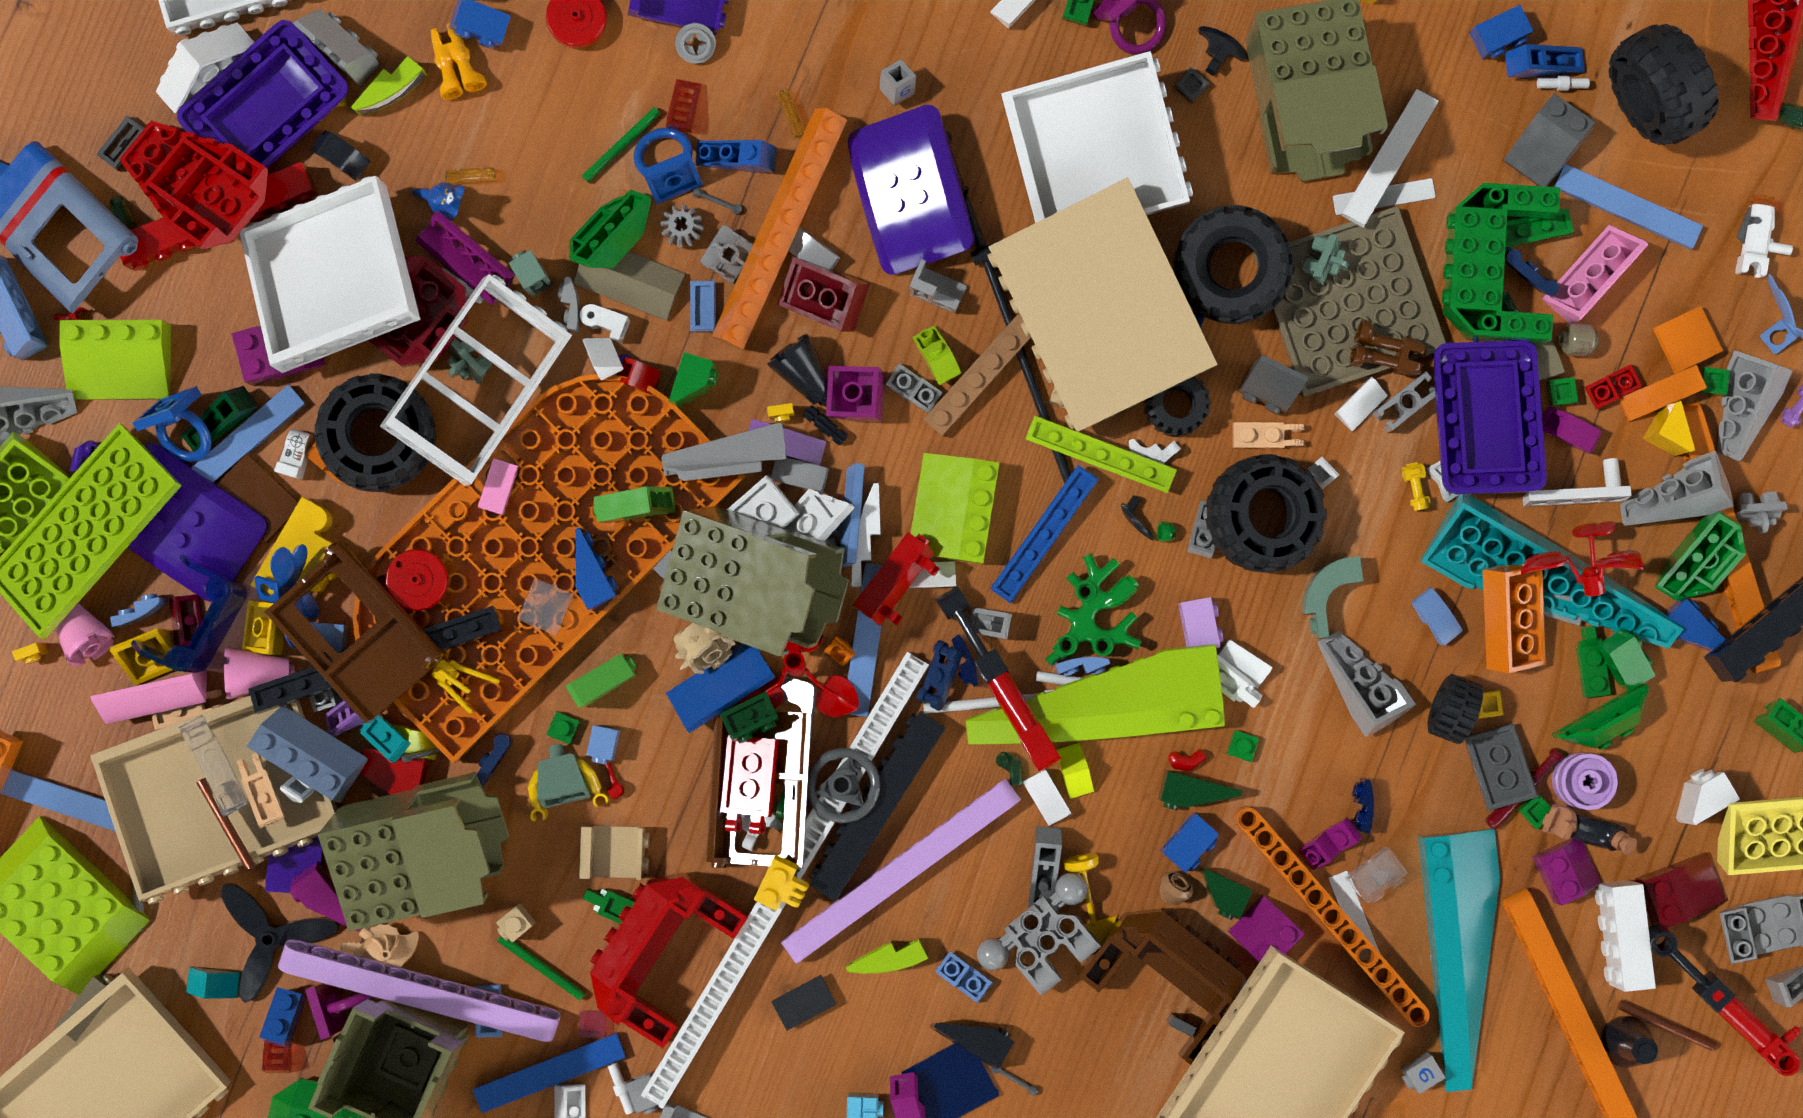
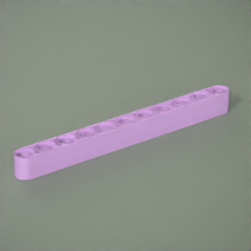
M1007 779L1002 780L793 932L781 944L795 963L800 962L1021 800Z
M293 939L285 942L278 968L287 974L545 1042L553 1040L561 1018V1014L558 1011L549 1007Z

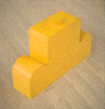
M301 497L256 576L275 580L270 568L271 558L275 551L285 547L292 554L297 546L303 544L307 547L308 554L303 571L297 581L298 583L323 561L325 549L334 543L321 535V532L327 531L333 523L331 513L310 499ZM328 574L311 591L322 593L329 581H333L337 574ZM253 579L250 585L256 588L255 580ZM263 584V590L268 595H272L274 591Z

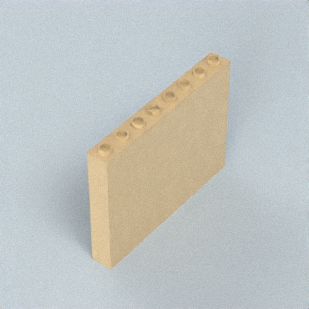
M1128 177L989 246L991 253L987 254L993 268L998 267L1002 274L998 279L1004 291L1009 290L1013 297L1009 302L1015 314L1020 313L1024 320L1020 325L1026 337L1031 336L1035 343L1032 346V350L1037 360L1042 359L1046 366L1043 369V373L1048 383L1053 382L1057 389L1054 392V396L1059 406L1064 405L1068 412L1065 415V419L1070 429L1075 428L1077 432H1080L1218 365Z
M247 696L90 755L139 901L148 902L149 905L164 900V895L172 892L174 895L184 893L189 890L188 886L210 883L214 881V876L221 873L224 876L238 872V867L243 865L196 784L203 778H206L256 865L264 861L263 857L273 854L274 857L289 852L288 848L294 845L303 847L313 843V838L318 837V833L337 811L335 801L330 800L316 790L302 803L293 802L280 790V787L293 776L261 756L286 818L263 828L258 826L241 781L243 778L237 765V760L244 759L248 765L250 775L258 773L252 759V754L256 752L246 746L259 726L280 707L257 714L254 711L251 697ZM299 700L284 705L305 718Z
M1271 945L1156 1118H1348L1350 1113H1354L1358 1108L1359 1100L1363 1094L1372 1087L1374 1078L1379 1070L1384 1069L1387 1065L1388 1057L1392 1051L1401 1044L1405 1032L1391 1020Z
M128 967L0 1076V1118H192L193 1116L199 1118L209 1109L207 1106L209 1102L213 1099L218 1102L229 1092L227 1087L232 1080ZM108 999L76 1042L66 1035Z

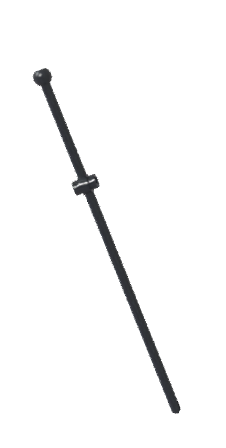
M945 130L950 146L952 142V136L950 132ZM952 153V157H953V160H954L955 167H956V169H957V171H958V173H959V175H960L958 166H957V164H956L955 158H954L953 153ZM960 175L961 185H964L962 177ZM968 196L965 203L977 248L970 253L975 266L983 264L1007 327L1014 318L998 279L996 269L993 268L987 254L991 253L989 246L994 243L986 244ZM1023 347L1016 355L1038 415L1051 421L1026 350ZM1052 450L1065 484L1071 475L1063 453Z

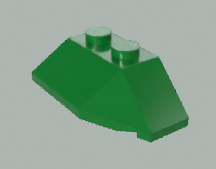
M629 190L624 196L615 198L600 206L569 240L570 261L588 268H614L644 235L651 204L650 196Z
M1720 511L1702 518L1670 555L1655 584V588L1676 601L1682 600L1685 597L1713 592L1746 555L1741 524Z
M1642 684L1631 693L1629 691L1623 692L1553 732V738L1588 748H1598L1599 750L1610 746L1613 743L1611 741L1613 738L1619 735L1620 737H1625L1635 731L1633 727L1640 724L1649 691L1648 685Z
M300 1078L272 1096L268 1118H328L308 1109L318 1086L317 1081ZM342 1109L332 1118L366 1117L348 1109Z

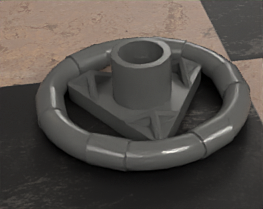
M837 748L827 751L819 756L809 769L808 800L812 808L829 821L836 823L857 821L867 815L878 800L880 792L878 771L874 763L865 754L857 750ZM842 757L848 758L815 791L818 773L823 765ZM852 759L856 760L868 772L871 786L865 803L863 802ZM817 795L861 807L844 814L835 813L828 810L818 799Z

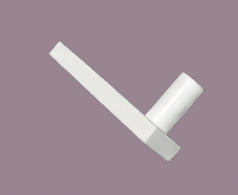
M1617 458L1603 460L1606 487L1527 492L1522 497L1523 507L1624 502L1632 496L1631 487L1621 485L1619 460Z

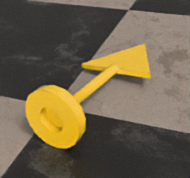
M1095 853L1075 855L1065 859L1063 865L1068 872H1080L1081 877L1087 883L1088 892L1085 900L1090 923L1085 925L1101 943L1114 926L1117 916L1096 921L1086 871L1095 868L1099 864V858ZM1075 927L1069 928L1071 932H1073Z

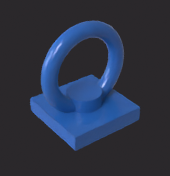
M659 128L653 130L640 139L634 150V164L637 170L645 177L656 204L703 186L692 159V144L689 138L677 129ZM672 138L681 144L682 154L650 167L645 164L644 152L655 140Z
M197 386L159 399L132 422L137 431L155 425L158 440L164 449L183 461H199L207 456L211 448V436L207 426L199 416L186 409L202 395ZM180 419L187 420L196 428L200 435V448L194 452L180 449L170 440L166 426L172 425Z

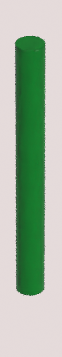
M653 107L581 176L589 183L661 113Z
M502 936L497 940L502 946L579 1001L585 995V991L515 941L511 942L510 939L506 941Z

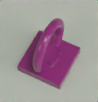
M1104 0L1091 11L1096 20H1109V29L1113 41L1121 50L1129 54L1138 55L1152 51L1161 43L1166 32V14L1162 5L1157 0ZM1139 3L1147 5L1153 10L1157 20V27L1153 37L1148 42L1135 45L1123 38L1119 22L1120 18L1130 14Z
M319 983L305 990L320 1039L331 1037L343 1030L347 1021L345 1014L347 1009L353 1008L367 999L372 1001L378 998L359 992L342 997L336 986Z

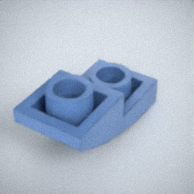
M1429 587L1411 602L1420 620L1428 624L1438 644L1445 646L1463 631L1452 612L1433 588Z
M157 594L141 596V601L134 602L135 612L134 608L118 611L119 615L110 617L112 627L128 626L150 617L167 604V598L158 597Z
M1082 657L1054 664L1057 674L1064 673L1065 677L1078 672L1077 666L1082 665L1085 673L1091 672L1093 675L1106 671L1105 665L1110 664V661L1107 658Z
M951 951L935 971L976 1003L981 1001L994 983Z

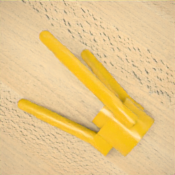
M441 660L433 670L432 677L438 680L437 684L443 687L469 714L473 710L450 687L454 684L465 693H470V689L457 680L459 672L456 670L496 684L500 683L499 679L462 666L454 660L450 663Z

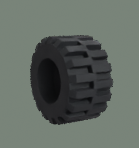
M1196 376L1144 400V404H1146L1144 411L1149 417L1147 420L1155 426V430H1160L1167 436L1174 435V437L1190 434L1203 424L1210 411L1211 399L1208 398L1209 390L1204 388V382L1201 379L1197 380ZM1170 390H1180L1188 395L1192 406L1187 416L1174 418L1165 411L1163 398Z
M1455 674L1447 676L1440 685L1431 705L1427 722L1428 733L1453 743L1461 744L1471 733L1478 718L1483 701V686Z

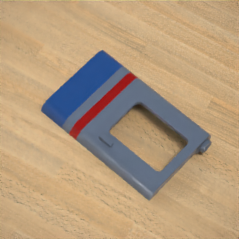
M38 141L27 144L0 176V243L73 314L101 278L105 276L118 257L131 255L136 251L138 238ZM62 205L104 244L102 253L75 284L34 244L36 236Z

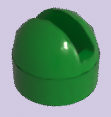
M1171 522L1158 523L1157 538L1159 542H1169L1176 538L1177 528Z

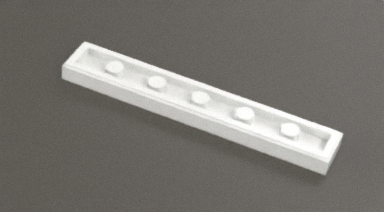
M1416 89L1341 216L1364 228L1437 106L1438 100Z

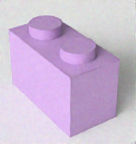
M1211 597L1178 603L1186 647L1215 644L1216 648H1220V642H1223V633L1221 627L1216 625L1215 617L1219 616L1216 602H1212Z

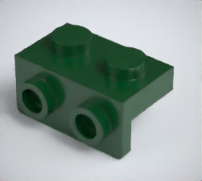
M766 692L720 714L733 743L738 741L739 744L752 739V733L760 729L762 732L773 729L777 726L775 722L779 720Z

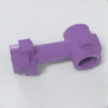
M1803 384L1797 390L1801 398L1792 409L1785 408L1782 412L1783 416L1780 418L1782 423L1791 428L1799 425L1802 421L1800 414L1803 412Z

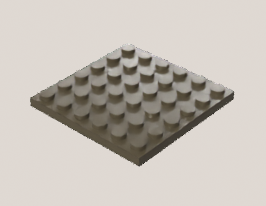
M1398 206L1372 214L1364 228L1351 221L1289 242L1293 256L1292 278L1282 300L1272 311L1293 370L1309 377L1300 391L1302 397L1391 368L1373 363H1364L1360 367L1350 365L1352 347L1358 344L1354 343V337L1362 319L1370 321L1373 324V331L1380 335L1396 339H1402L1405 336L1414 338L1428 347L1425 356L1434 354L1441 344L1446 343ZM1330 234L1338 236L1337 240L1341 242L1338 251L1343 250L1346 252L1343 260L1348 262L1349 266L1347 270L1339 269L1336 276L1328 273L1324 285L1316 283L1314 277L1303 271V265L1308 257L1319 261L1322 253L1312 249L1315 237L1318 235L1329 238ZM1254 254L1253 256L1258 267V259L1256 254ZM1363 345L1366 348L1376 352L1389 354L1395 356L1396 352L1392 350L1375 347L1371 345ZM1409 354L1408 360L1414 361L1425 356Z

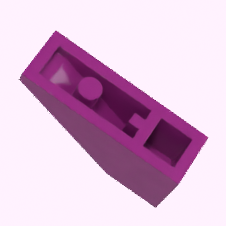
M318 862L291 880L290 894L296 902H302L306 908L347 926L333 881Z

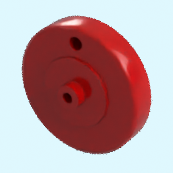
M550 0L546 10V23L552 36L560 44L569 48H585L594 44L603 35L607 25V12L602 0Z
M411 549L402 552L393 559L386 573L387 591L401 607L408 610L423 611L436 606L446 595L449 586V573L444 562L434 553L422 549Z

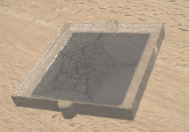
M535 578L520 611L518 620L534 626L535 630L542 629L557 636L574 594L558 588L557 584L551 585Z

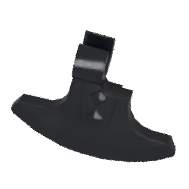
M1200 26L1198 28V34L1208 41L1206 53L1212 57V60L1205 71L1210 75H1215L1227 57H1235L1242 62L1248 59L1242 46L1230 35L1212 27Z

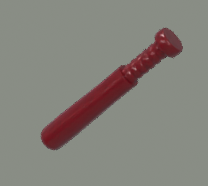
M1552 748L1549 751V757L1534 772H1531L1535 787L1557 761L1561 762L1564 759L1563 755L1555 748ZM1522 802L1493 810L1486 818V824L1494 830L1498 829Z

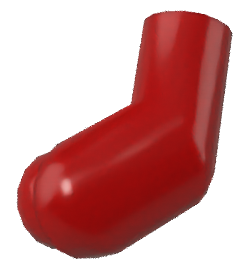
M1201 749L1189 757L1180 755L1178 751H1173L1168 755L1170 766L1182 771H1191L1207 760Z

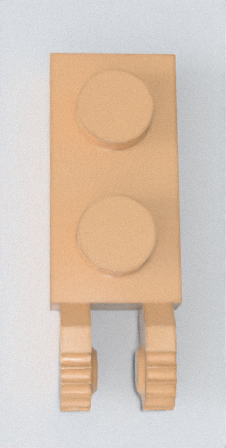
M1233 422V448L1283 449L1284 447L1304 446V440L1301 439L1284 440V431H1303L1304 424Z
M221 689L206 692V699L218 698L222 695ZM204 703L154 713L151 714L154 728L159 730L223 705H215L212 708L205 709Z
M254 753L252 754V759L258 773L250 775L248 765L243 758L237 760V765L258 826L263 828L286 817L268 770L265 769L261 756Z

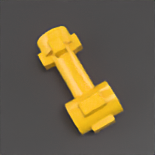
M1417 462L1406 464L1405 467L1401 468L1403 480L1411 482L1414 499L1409 500L1410 505L1413 506L1414 511L1429 508L1430 497H1424L1420 480L1426 477L1425 467L1423 463L1418 464Z

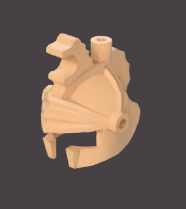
M379 924L371 927L370 930L368 928L361 930L359 936L365 939L362 944L355 942L342 943L340 945V952L349 951L355 956L401 968L415 952L419 933L413 932L408 935H400L397 932V928L391 927L389 924Z

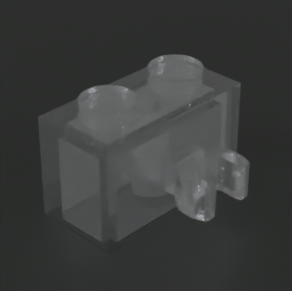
M1384 846L1345 875L1344 878L1363 902L1367 904L1371 902L1373 904L1384 896L1383 892L1390 886L1395 888L1405 880L1403 877L1408 872L1391 849Z

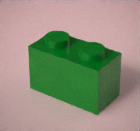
M1620 629L1598 644L1597 647L1617 684L1631 693L1656 675L1651 668L1653 665L1652 660L1641 649L1643 644L1640 638L1635 633L1630 634L1624 629Z

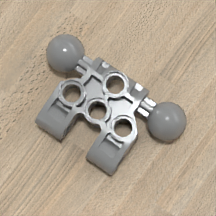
M1076 873L1062 875L1056 882L1055 893L1048 899L1043 895L1004 928L1006 934L1000 939L988 938L982 941L977 950V959L980 965L990 971L1003 968L1008 961L1009 951L1014 946H1017L1016 966L1036 991L1043 996L1062 980L1058 971L1048 960V954L1057 951L1061 944H1065L1073 955L1083 963L1102 947L1100 942L1078 915L1060 914L1058 912L1065 904L1070 906L1077 905L1086 898L1088 889L1084 878ZM1032 914L1037 917L1038 926L1035 929H1031L1026 925V917ZM1066 918L1071 919L1075 924V928L1071 933H1067L1062 929V921ZM1044 935H1051L1054 938L1055 945L1052 949H1047L1043 946L1042 938ZM1025 951H1030L1034 954L1035 962L1033 965L1024 963L1022 956Z

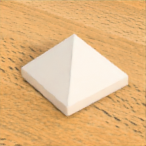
M1320 457L1308 468L1314 476V481L1322 489L1339 476L1323 457Z
M294 776L280 787V790L288 798L298 803H302L315 791Z

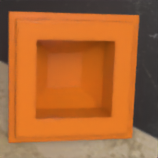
M837 636L825 649V652L842 667L855 654L850 643Z

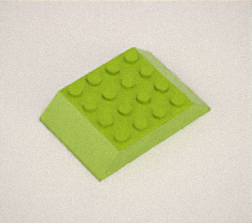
M39 816L0 858V933L52 982L77 995H80L94 976L101 974L139 934L138 931L143 929L152 920L144 912L138 910L118 887L42 816Z

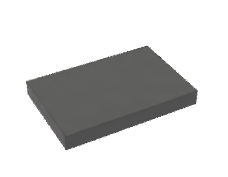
M1514 724L1470 735L1464 740L1487 811L1538 797Z

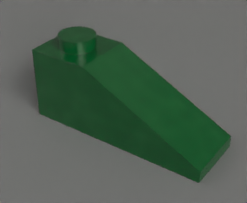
M244 386L224 391L199 416L210 432L211 445L244 421L258 407ZM191 424L181 436L194 452L200 448L201 439L198 431Z
M1165 770L1158 800L1164 802L1163 807L1178 810V806L1186 808L1239 797L1242 795V791Z

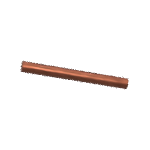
M206 778L199 780L196 783L246 871L252 870L256 867V864Z
M1621 1000L1618 1004V1010L1710 1051H1714L1717 1043L1711 1039L1626 1001Z

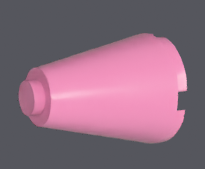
M79 603L55 628L65 658L71 666L85 665L86 662L84 660L90 657L94 660L98 659L114 643L112 631Z
M225 648L224 657H227V664H224L226 699L250 695L249 688L295 673V664H290L288 658Z

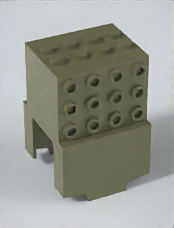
M1326 0L1256 13L1245 42L1260 111L1258 116L1270 174L1296 173L1301 182L1344 175L1345 164L1369 157L1373 151L1370 133L1379 130L1380 134H1382L1388 127L1376 66L1372 64L1359 0Z
M716 506L683 510L656 610L717 631L726 638L779 657L789 653V650L785 649L788 641L811 648L817 646L826 623H837L849 584V580L841 575L844 548L789 529L783 530Z
M476 772L417 785L412 790L340 806L318 833L348 931L421 915V918L484 904L488 893L483 892L481 879L500 875L504 868L501 842L510 837L498 797L485 794Z
M368 999L352 1009L341 1034L336 1039L317 1081L318 1086L308 1109L328 1118H332L342 1109H348L366 1118H433L438 1107L436 1105L437 1101L443 1095L448 1085L447 1079L449 1074L454 1071L459 1060L457 1056L460 1049L464 1048L468 1040L469 1034L466 1033L468 1025L442 1014L385 999L377 1003Z

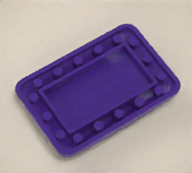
M281 20L178 110L177 119L186 131L195 133L202 138L215 139L219 143L232 144L268 168L346 97L348 85L291 21Z
M928 104L857 129L849 135L847 143L869 230L883 271L890 275H897L917 268L921 259L926 260L927 265L965 252L973 246L975 241L973 228L942 117L935 106Z
M1524 340L1441 344L1434 352V379L1440 464L1444 488L1447 492L1456 495L1539 491L1546 484L1547 476L1536 347L1529 341Z
M155 443L145 444L144 446L182 486L127 548L204 600L217 602L225 596L268 529L267 521L262 515L160 445Z

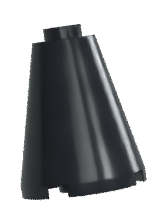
M805 333L797 338V343L788 344L766 364L813 405L819 403L821 406L827 402L828 376L810 336Z
M1619 1016L1609 1021L1604 1027L1602 1044L1613 1064L1624 1068H1632L1652 1063L1657 1058V1044L1650 1029L1643 1021L1635 1017Z

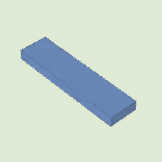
M860 463L849 466L846 473L844 501L855 507L842 521L840 547L844 548L842 567L846 568L855 564L857 560L865 468L864 464Z

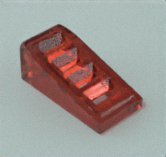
M676 79L666 121L667 128L692 133L701 89L700 83ZM680 88L693 89L694 93L680 92ZM682 97L692 99V101L687 103L678 101V99ZM677 106L689 108V112L676 110ZM675 115L687 117V122L676 120Z
M264 1041L262 1071L265 1073H291L292 1042L290 1047L286 1048ZM272 1049H284V1053H272ZM272 1060H283V1064H271Z

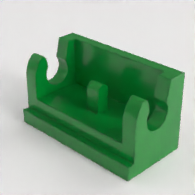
M1781 698L1768 703L1764 707L1767 711L1757 716L1754 722L1793 753L1803 751V715Z

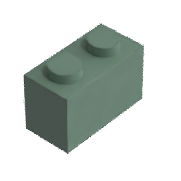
M523 250L512 257L513 261L509 262V265L524 290L531 297L553 285L541 262L531 250L528 252Z

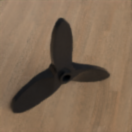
M226 883L222 886L221 897L230 915L241 928L255 938L256 942L245 963L240 981L239 992L241 999L245 1003L253 1000L265 984L272 967L275 949L278 946H284L287 940L293 939L307 943L316 942L333 935L339 928V923L330 918H305L276 925L271 923L264 908L245 889L233 883ZM266 935H270L272 940L268 939Z

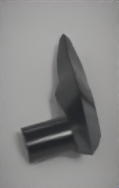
M1132 496L1127 504H1121L1123 514L1134 528L1153 541L1155 539L1144 524L1142 517L1135 511L1141 500L1136 496Z

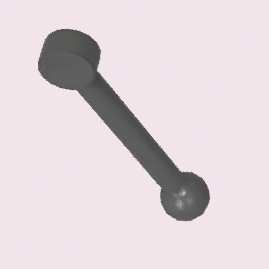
M700 188L693 190V195L696 198L702 197L729 208L736 215L742 212V207L739 204L732 205L703 193Z
M438 748L414 754L404 753L402 754V761L411 762L415 758L443 753Z
M1001 1066L999 1069L991 1067L993 1073H1000L1029 1090L1030 1095L1035 1096L1038 1094L1039 1089L1037 1086H1030L1003 1070Z

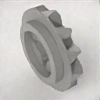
M693 22L684 25L676 36L675 46L682 59L697 64L705 62L713 55L716 41L713 32L705 24ZM694 33L698 36V40L703 41V44H699L697 53H695L693 45L688 44V41H692Z

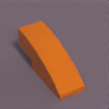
M1697 365L1627 394L1618 400L1629 422L1704 390L1707 387Z

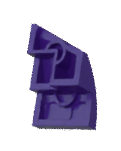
M319 837L313 838V843L309 845L289 847V852L277 857H274L273 854L269 855L265 884L266 892L290 893L291 880L316 862L321 866L322 847Z

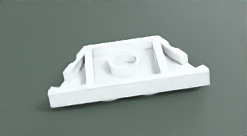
M808 489L794 505L800 515L783 530L789 529L825 541L855 507L845 501Z

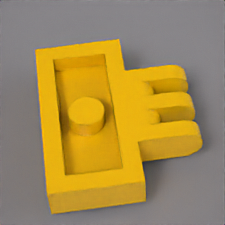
M775 854L753 900L777 911L781 901L793 907H799L800 899H803L804 891H807L809 884L794 876L799 865Z

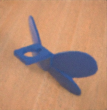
M305 545L297 546L292 554L285 547L275 551L270 562L271 572L275 580L261 576L254 578L259 599L275 603L297 584L296 582L303 571L308 553ZM263 584L267 585L274 593L268 595L263 590ZM309 592L297 601L296 608L304 617L314 619L318 616V604ZM285 636L286 641L288 642V644H289L291 647L296 648V647L293 645V643Z

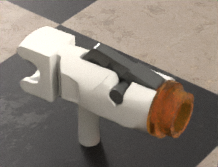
M1754 195L1753 201H1750L1749 208L1736 235L1743 244L1741 256L1737 258L1735 270L1737 275L1746 273L1749 270V266L1752 265L1754 277L1763 278L1768 271V252L1791 255L1792 245L1775 243L1771 239V231L1775 228L1776 209L1775 198L1772 196Z

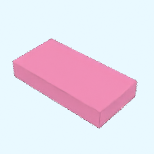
M493 458L478 504L479 508L504 515L519 466Z

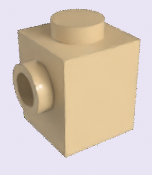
M521 903L496 922L499 926L497 929L499 934L506 941L510 939L511 942L517 940L537 923Z

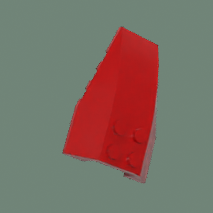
M155 121L148 123L119 159L132 178L139 184L144 194L151 200L156 210L162 215L165 222L201 249L232 242L265 202L268 169L232 144L219 143L215 139L208 137L202 138L195 133L182 132L175 127Z

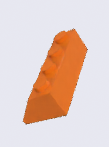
M1501 565L1483 569L1486 669L1513 673L1546 665L1542 570L1530 571L1521 575L1522 565Z

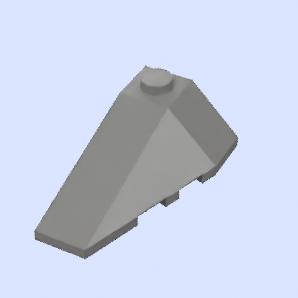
M1734 350L1727 370H1730L1727 395L1722 397L1721 406H1724L1723 418L1719 423L1716 453L1741 461L1781 398L1793 370Z
M0 387V445L3 444L13 431L19 435L22 433L27 435L34 432L33 429L45 423L50 425L77 413L72 389Z
M1716 451L1690 459L1682 464L1684 468L1671 476L1668 473L1662 477L1663 482L1652 489L1645 488L1621 503L1620 509L1624 526L1710 515L1733 507L1731 489Z
M1340 631L1318 641L1317 644L1345 704L1365 737L1385 728L1416 705L1402 683L1396 678L1391 679L1385 674L1377 662L1374 664L1363 655V651Z

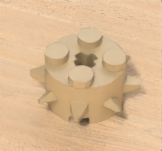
M694 623L674 636V642L679 651L675 657L676 659L685 660L680 670L689 666L696 674H704L703 669L711 666L714 670L720 667L732 655L730 648L732 645H735L732 639L722 636V633Z

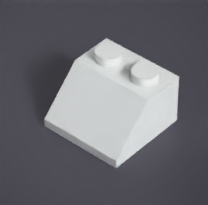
M1700 769L1690 775L1692 779L1684 783L1676 819L1681 823L1697 825L1729 806V803H1734L1740 798L1724 772Z

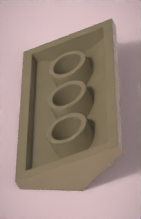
M628 251L614 268H588L579 264L574 285L667 321L686 274Z

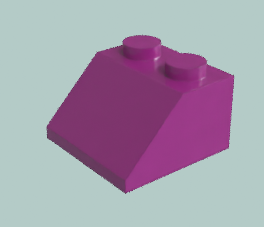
M829 366L826 417L856 422H882L884 372L879 367Z
M1568 839L1532 856L1553 903L1561 906L1586 895L1601 882L1583 842L1576 839Z
M1264 895L1228 930V933L1258 962L1261 961L1271 945L1286 954L1304 935Z

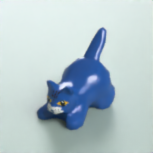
M442 182L431 189L414 188L411 192L413 195L427 200L434 213L439 211L447 219L453 221L454 217L458 214L465 186Z

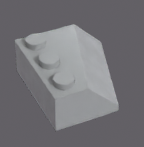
M318 9L297 19L293 23L309 41L360 87L381 66L376 59L378 54L370 46L366 45L364 47L358 42L360 38L350 28L344 30L339 25L341 21L331 11L326 14L322 9Z

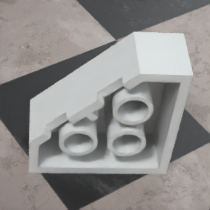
M238 23L228 26L222 25L217 30L209 33L203 32L195 38L183 39L177 44V50L173 58L169 60V66L165 74L160 78V84L156 93L177 114L178 110L239 55L245 52L254 41Z

